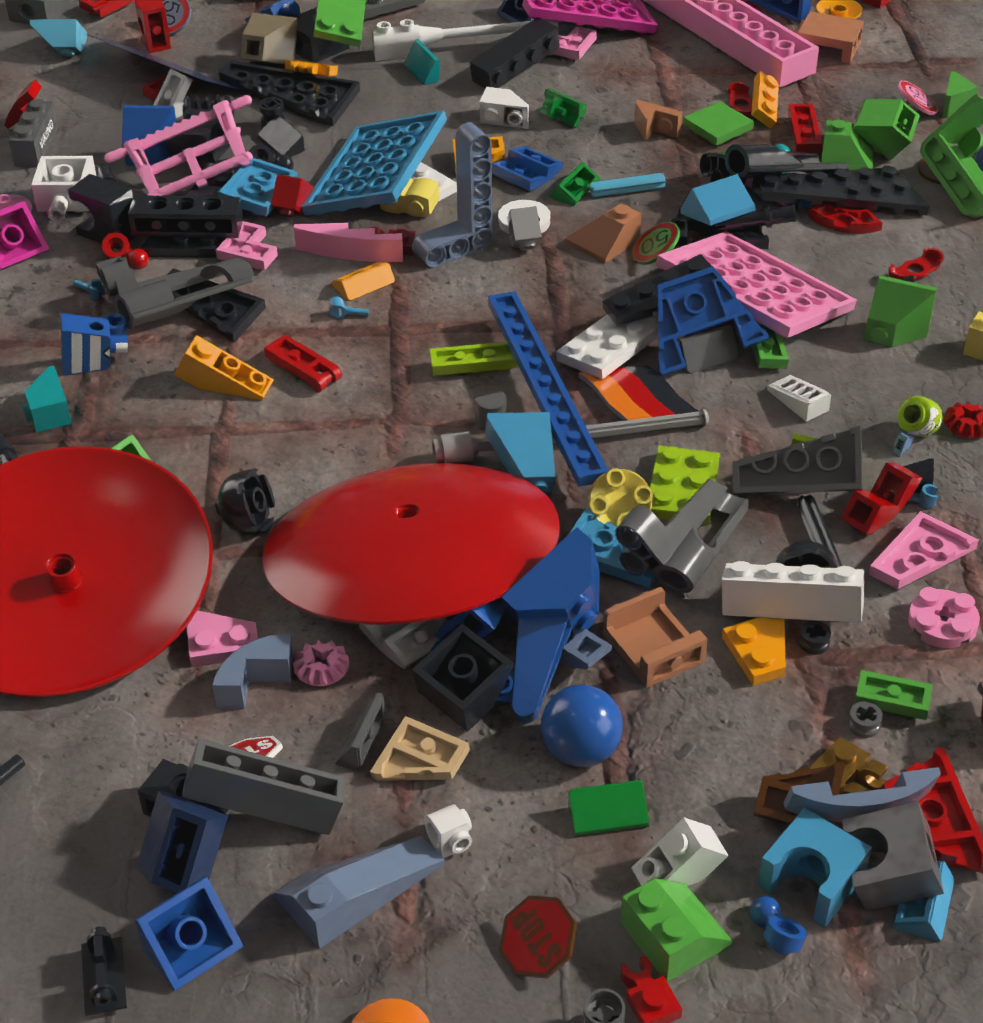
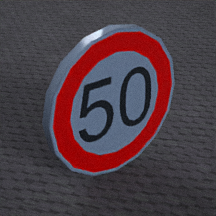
M161 0L166 10L169 35L180 32L187 26L191 18L192 10L190 3L187 0Z

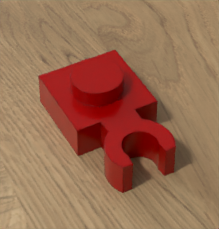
M646 956L640 957L639 967L642 971L640 973H632L626 963L621 964V980L627 987L631 988L627 990L626 1000L639 1023H670L682 1018V1007L665 977L661 976L654 980L652 979V965Z

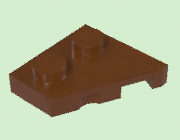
M835 762L833 765L810 769L809 767L795 770L789 774L779 773L763 776L753 812L754 816L790 825L798 816V814L785 810L784 800L791 786L829 781L832 795H839L846 763Z

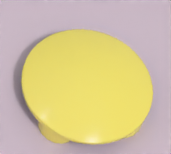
M615 468L599 476L593 483L588 497L589 509L595 513V518L602 523L610 522L618 527L627 514L636 506H644L651 510L653 492L646 481L637 473Z

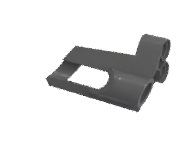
M118 256L96 263V269L108 299L115 306L116 312L125 317V325L128 329L178 314L198 299L245 285L255 280L252 266L240 258H232L212 265L208 264L141 282L136 281L133 269L129 268L126 257ZM223 275L228 280L226 283L175 299L172 291Z

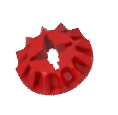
M967 401L965 405L956 402L953 407H947L944 416L946 427L961 437H983V409L981 404L971 405Z

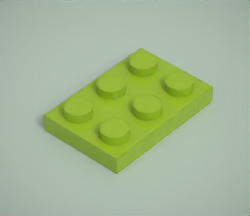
M659 445L650 485L653 492L651 511L659 519L671 520L708 479L716 481L720 453ZM711 512L702 525H709Z

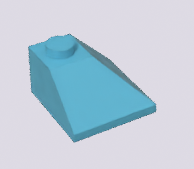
M76 19L30 20V25L61 56L73 57L75 54L83 52L87 40V35H85L87 32Z

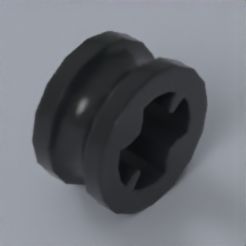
M812 620L805 622L800 629L798 642L800 648L804 652L814 655L826 652L831 639L830 627L821 621Z

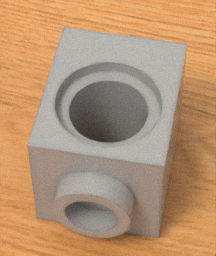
M537 206L510 209L507 222L512 249L520 248L521 251L534 249L539 245L542 238Z

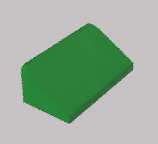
M581 162L555 187L549 197L574 206L590 191V183L598 182L601 178L584 162Z
M641 780L575 788L568 791V808L575 836L649 827L644 786Z

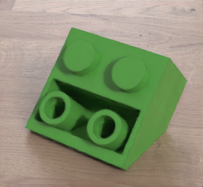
M865 99L860 107L853 130L868 141L879 154L891 160L912 142L920 115L902 99Z

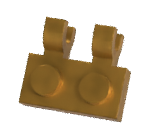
M839 737L810 766V769L830 766L835 762L846 763L839 791L840 795L864 792L867 788L870 791L882 789L886 781L881 777L887 772L888 766L877 760L870 761V753ZM856 779L857 781L863 783L865 787H863L860 784L854 783L853 781Z

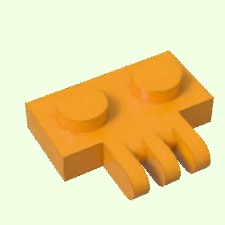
M295 59L285 60V69L294 72L328 77L336 76L338 72V66Z

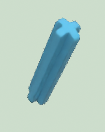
M663 173L590 183V193L592 197L596 198L661 189L665 187L666 181Z

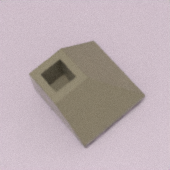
M252 13L242 34L240 58L285 65V60L294 59L299 18Z

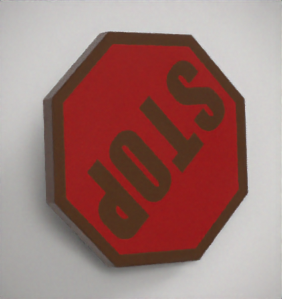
M528 895L505 916L499 951L516 976L548 979L572 958L577 922L560 898Z

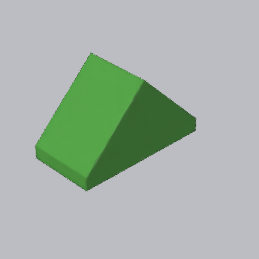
M954 71L950 73L942 115L944 118L954 114L978 92V86Z

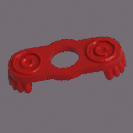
M740 81L731 83L728 87L729 107L749 119H753L754 117L751 115L752 100L748 94L749 86ZM744 102V103H746V104H748V105H747V106H737V105H735V103Z
M935 248L923 249L921 257L906 261L902 266L895 268L891 264L888 272L889 277L901 279L914 275V280L925 278L929 273L940 268L944 260V254ZM915 266L921 268L923 271L919 273H914L909 271L908 268Z

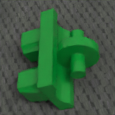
M545 89V101L540 109V113L547 115L550 119H556L572 127H578L580 119L585 117L586 104L553 89Z

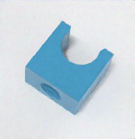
M804 807L762 857L758 887L771 893L787 877L794 875L805 876L814 880L820 888L813 921L825 928L855 890L851 875L857 871H867L872 847Z

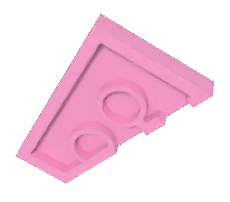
M920 511L870 565L869 575L896 589H900L977 549L979 539Z

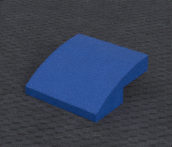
M526 146L510 149L507 160L492 163V174L531 191L542 186L557 175L563 168L564 163Z

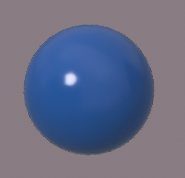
M573 685L560 690L548 701L541 717V734L547 749L562 763L573 767H591L604 762L615 752L623 734V719L618 705L605 691L591 685Z

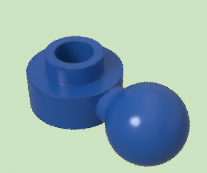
M769 896L756 898L750 906V917L757 926L765 928L763 936L768 942V946L773 951L783 955L801 951L807 937L806 930L794 920L781 916V907L774 898Z

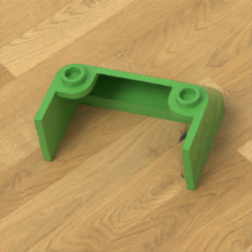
M977 93L922 142L920 147L921 156L958 209L970 218L983 216V172L972 158L983 144V136L978 130V127L983 124V98Z

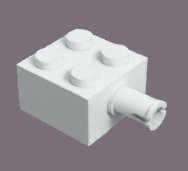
M41 156L31 184L37 212H48L49 219L58 223L64 220L66 211L76 213L89 211L84 204L69 198L68 189L88 174L96 176L93 156Z

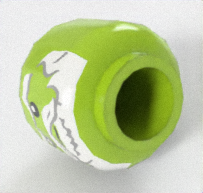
M918 395L904 400L897 411V422L901 429L907 434L917 437H927L937 432L943 419L942 410L936 402Z

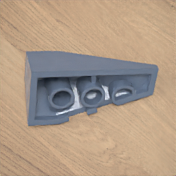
M418 836L307 871L274 892V897L313 943L321 949L445 864V860L422 836Z

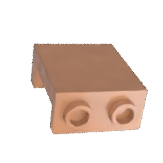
M809 11L806 19L801 20L799 30H796L795 33L813 44L842 49L841 62L850 64L861 43L864 21Z
M662 587L649 592H643L639 596L623 603L615 604L603 613V635L646 688L705 662L708 639L700 630L689 634L666 607L665 591Z

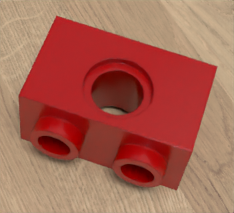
M135 0L141 42L148 53L171 49L166 10L162 1Z

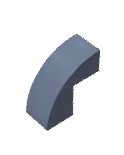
M292 633L262 637L247 643L233 652L220 666L213 681L212 687L216 708L245 709L249 682L291 683L295 658Z

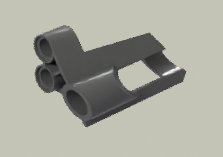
M708 479L665 526L649 508L636 506L627 514L615 530L616 539L625 547V550L619 557L621 566L630 574L637 576L643 575L646 571L653 572L661 584L679 592L682 597L686 598L748 511L749 500L727 493L728 487ZM712 509L730 515L709 545L704 543L697 530Z

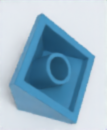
M738 174L692 188L680 210L681 214L708 225H713L755 211V204Z

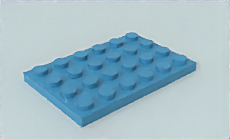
M444 110L356 126L302 204L301 208L304 215L316 214L321 216L332 211L345 212L351 208L361 207L365 209L372 205L383 203L384 205H390L395 203L445 124L447 117Z

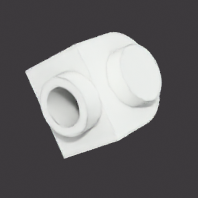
M452 804L424 817L428 837L436 851L443 858L455 853H462L471 846L472 838L469 835V831L472 829V824L465 809L459 810L455 804Z

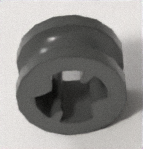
M857 702L850 709L848 727L854 735L863 738L873 737L880 731L883 713L877 705L871 702Z

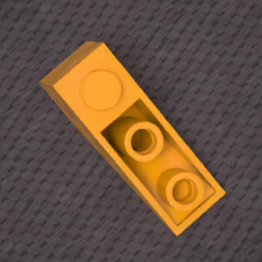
M197 335L185 352L174 374L200 390L256 400H263L274 379Z

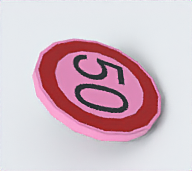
M903 80L898 83L897 87L905 98L904 102L914 111L918 112L920 110L928 115H935L938 112L937 105L920 88Z

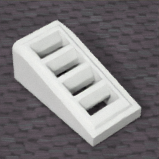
M792 375L767 386V390L806 422L829 411L831 394Z

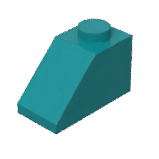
M50 366L25 391L27 404L22 405L26 422H33L36 433L72 424L67 400L54 366Z

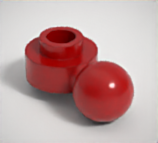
M110 233L102 241V250L108 259L118 256L126 257L127 263L132 269H143L149 263L148 254L138 248L131 250L127 237L121 233ZM115 247H122L119 252H113Z

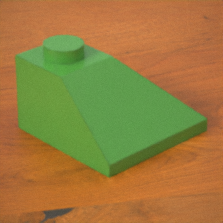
M826 120L821 163L845 162L849 164V170H859L863 167L872 169L874 147L853 130V123L843 120Z
M880 275L867 318L864 341L895 347L926 338L929 332L937 288Z

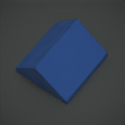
M206 876L135 919L144 953L174 991L244 947Z

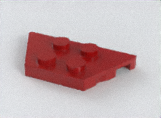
M938 748L934 751L933 757L922 764L916 762L907 768V771L939 767L941 773L931 791L918 801L930 826L937 861H945L946 865L983 873L982 834L945 748ZM896 775L885 782L882 789L893 788L899 776Z

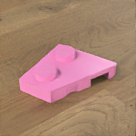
M197 610L187 625L191 667L224 662L240 647L258 639L256 622Z

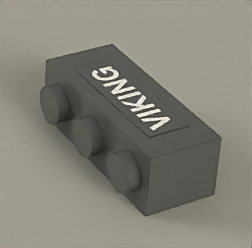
M35 99L27 104L9 139L14 166L37 167L41 156H45L59 128L53 101Z

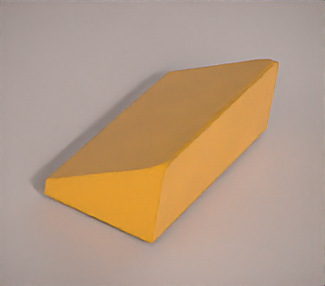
M376 262L334 279L331 284L344 298L353 300L389 285L395 279L389 263Z

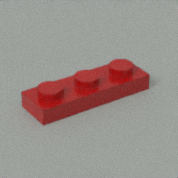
M789 104L788 116L795 150L807 153H821L822 140L814 104Z

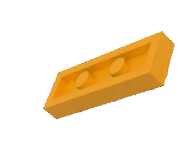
M760 71L754 77L751 115L771 129L777 123L779 84L774 77Z

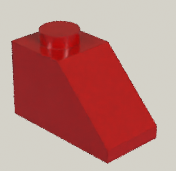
M277 174L271 206L278 209V214L294 217L295 213L304 215L301 206L314 187L302 178Z

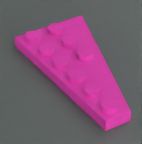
M524 0L522 4L526 13L532 19H551L557 23L566 21L579 26L588 24L601 29L611 27L618 31L633 30L639 34H646V32L655 33L658 24L641 0Z

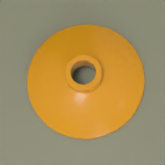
M821 0L817 3L816 12L857 19L862 14V7L854 0Z

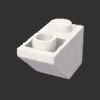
M486 87L479 102L480 123L528 129L529 105L510 89Z
M683 817L631 868L641 886L654 878L685 883L687 886L703 881L729 855L711 826Z

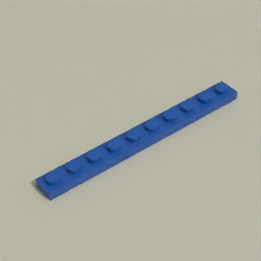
M516 291L488 296V306L540 411L550 413L551 433L578 487L592 485L599 476L607 473V471L609 472Z

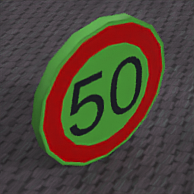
M662 222L644 232L636 241L632 250L635 262L641 265L652 264L656 262L659 254L671 251L680 238L678 226L673 222Z

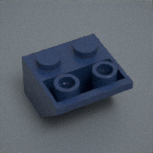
M158 791L138 858V867L151 883L175 893L180 892L204 876L209 880L228 816L168 792Z

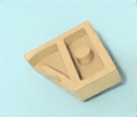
M405 716L372 767L370 774L372 779L376 781L453 779L469 753V743Z

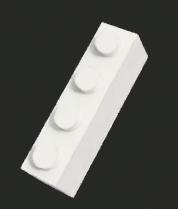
M745 561L726 563L721 579L723 615L861 623L864 608L863 569H854L849 566L821 568L812 564L801 567L784 566L781 563L756 565Z

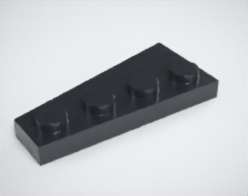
M172 268L167 275L180 272V270ZM207 280L172 291L175 299L219 284ZM232 288L198 299L185 311L235 343L263 312L266 305L264 299Z

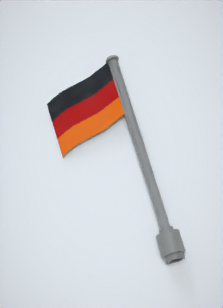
M648 365L617 368L604 379L585 372L578 373V378L592 387L607 407L623 420L586 425L592 438L694 425L705 427L709 422V415L705 409L698 411L676 393L662 375ZM469 431L439 435V438L432 439L435 463L460 464L473 462L474 455H478L479 452L494 451L488 438L477 439L476 437H471ZM552 435V443H556Z

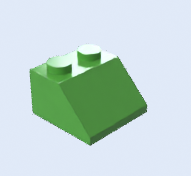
M654 878L622 896L620 924L660 975L665 977L667 982L732 945L731 938L685 883Z

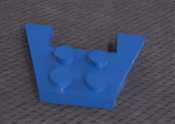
M713 266L658 284L659 374L662 376L686 368L677 342L678 339L732 321L743 349L768 341L769 339L768 333L758 325L751 312L745 309L736 298L734 291Z

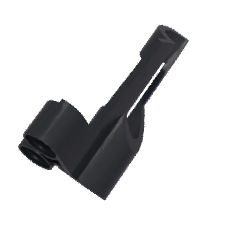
M732 144L726 152L704 153L701 156L699 165L703 176H711L710 183L738 174L743 185H745L746 179L759 178L766 175L781 176L783 172L812 173L814 171L833 172L838 169L849 170V164L845 162L820 163L818 154L799 151L785 152L768 144Z

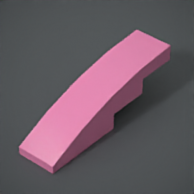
M348 223L294 224L296 250L345 260L403 262L402 233L375 234V228L349 229Z

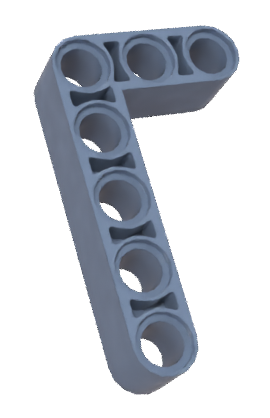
M471 122L462 124L455 136L458 220L418 235L412 243L413 252L432 268L483 250L492 241L491 139Z

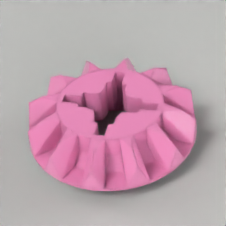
M318 639L315 645L305 643L302 651L295 652L294 672L306 684L312 686L330 685L339 681L347 673L349 656L346 654L344 646H336L333 640L327 644H322ZM315 658L327 659V665L321 662L315 663Z

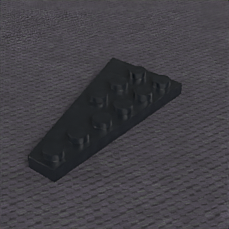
M228 60L218 71L219 80L264 99L269 97L279 98L283 101L284 107L330 126L336 124L360 91V82L294 72Z

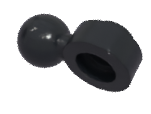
M254 145L249 150L253 158L262 159L265 162L290 170L294 168V162L290 156L281 154L273 157V152L265 145Z

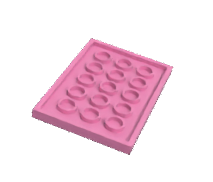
M727 231L657 256L656 266L666 271L702 254L731 286V289L736 294V298L745 309L751 312L754 320L758 324L765 325L774 330L781 337L789 338L854 310L857 299Z

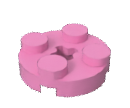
M925 587L920 591L919 596L912 601L908 623L912 631L915 628L921 634V640L938 648L951 649L960 647L963 641L969 639L970 642L974 639L979 626L980 616L974 606L975 599L971 595ZM940 616L948 617V620L942 621Z

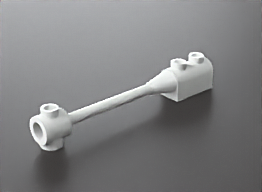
M410 19L400 21V26L391 27L389 22L382 21L377 23V28L372 29V48L375 61L407 58L416 39H419L424 45H428L447 38L516 32L531 21L450 29L414 25V21ZM544 19L558 27L557 22H554L551 19Z

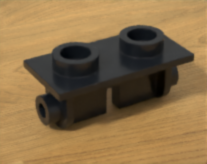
M95 927L87 936V943L81 944L85 1016L127 1008L122 937L112 938L105 927Z

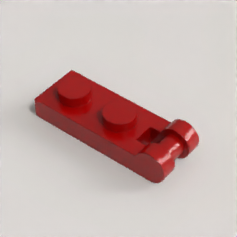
M283 335L264 347L266 358L309 383L311 388L317 393L326 389L328 383H335L342 378V372L336 364L287 335Z

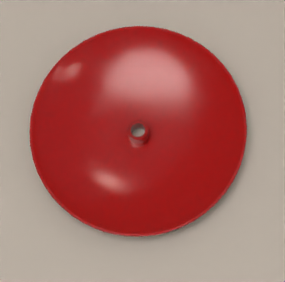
M87 446L39 451L0 465L1 694L21 697H52L88 691L109 684L150 662L176 640L197 612L210 581L213 564V543L210 527L202 507L188 487L175 475L162 466L129 452Z
M425 463L397 466L344 480L302 501L290 510L271 531L263 549L262 563L264 574L273 590L285 601L307 613L325 619L355 624L391 625L423 622L466 612L502 597L556 547L560 523L554 504L544 492L527 480L508 472L485 466L459 463Z

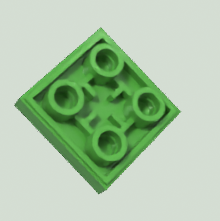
M721 101L683 117L684 126L716 146L722 145L732 138L742 136L743 133L752 130L754 126L753 120Z

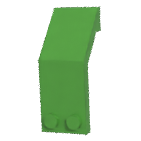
M318 0L313 37L360 47L366 0Z

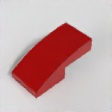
M36 79L23 89L13 104L5 122L7 129L18 123L27 104L36 98L42 87Z

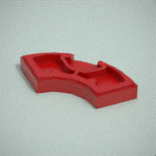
M829 202L821 206L811 207L808 210V217L811 220L835 231L854 234L882 231L883 223L868 209L849 210L835 207L834 203Z

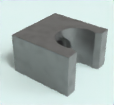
M918 801L842 819L843 830L871 846V853H886L885 859L877 867L867 871H857L851 875L853 888L866 911L944 894L930 826Z

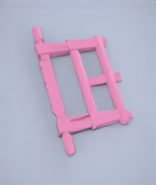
M244 95L231 101V103L227 100L221 101L213 105L211 111H200L199 116L191 115L190 119H182L181 123H174L172 127L165 126L164 130H156L155 134H147L144 139L139 140L137 137L126 141L123 144L124 148L121 147L107 153L104 159L107 163H112L126 157L125 155H129L137 168L135 174L141 178L148 191V196H169L197 184L199 189L208 185L206 180L237 166H251L249 161L252 160L253 156L250 152L245 151L240 136L241 128L236 127L232 110L236 111L250 105L252 98L249 95ZM219 120L225 133L224 135L196 147L187 148L182 153L150 166L144 152L145 149L210 121ZM230 144L234 157L201 170L196 157ZM186 161L188 162L192 175L159 188L154 175Z

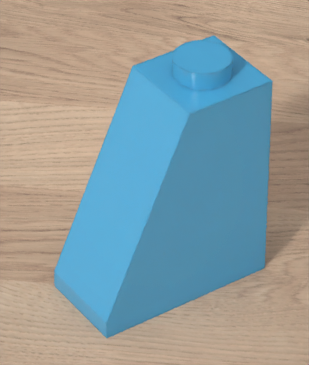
M487 413L485 435L508 473L527 480L544 493H552L556 476L550 413Z

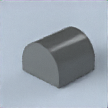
M503 391L474 398L475 422L484 431L487 413H507V398Z

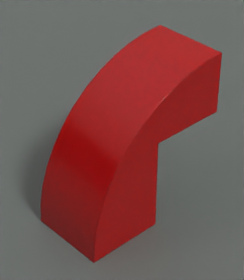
M886 462L872 490H855L840 519L865 534H872L880 530L906 505L917 489L922 477L898 463Z

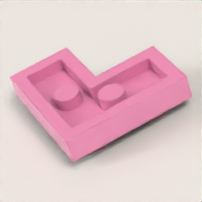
M575 26L568 36L559 35L560 47L548 55H558L569 60H580L597 39V30Z
M243 221L239 238H226L216 249L217 259L221 260L240 258L247 261L255 269L266 270L278 256L277 247L260 243L266 236L265 226Z

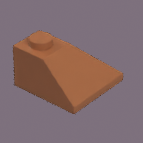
M620 203L567 236L565 243L603 263H607L634 245L640 238L642 213Z

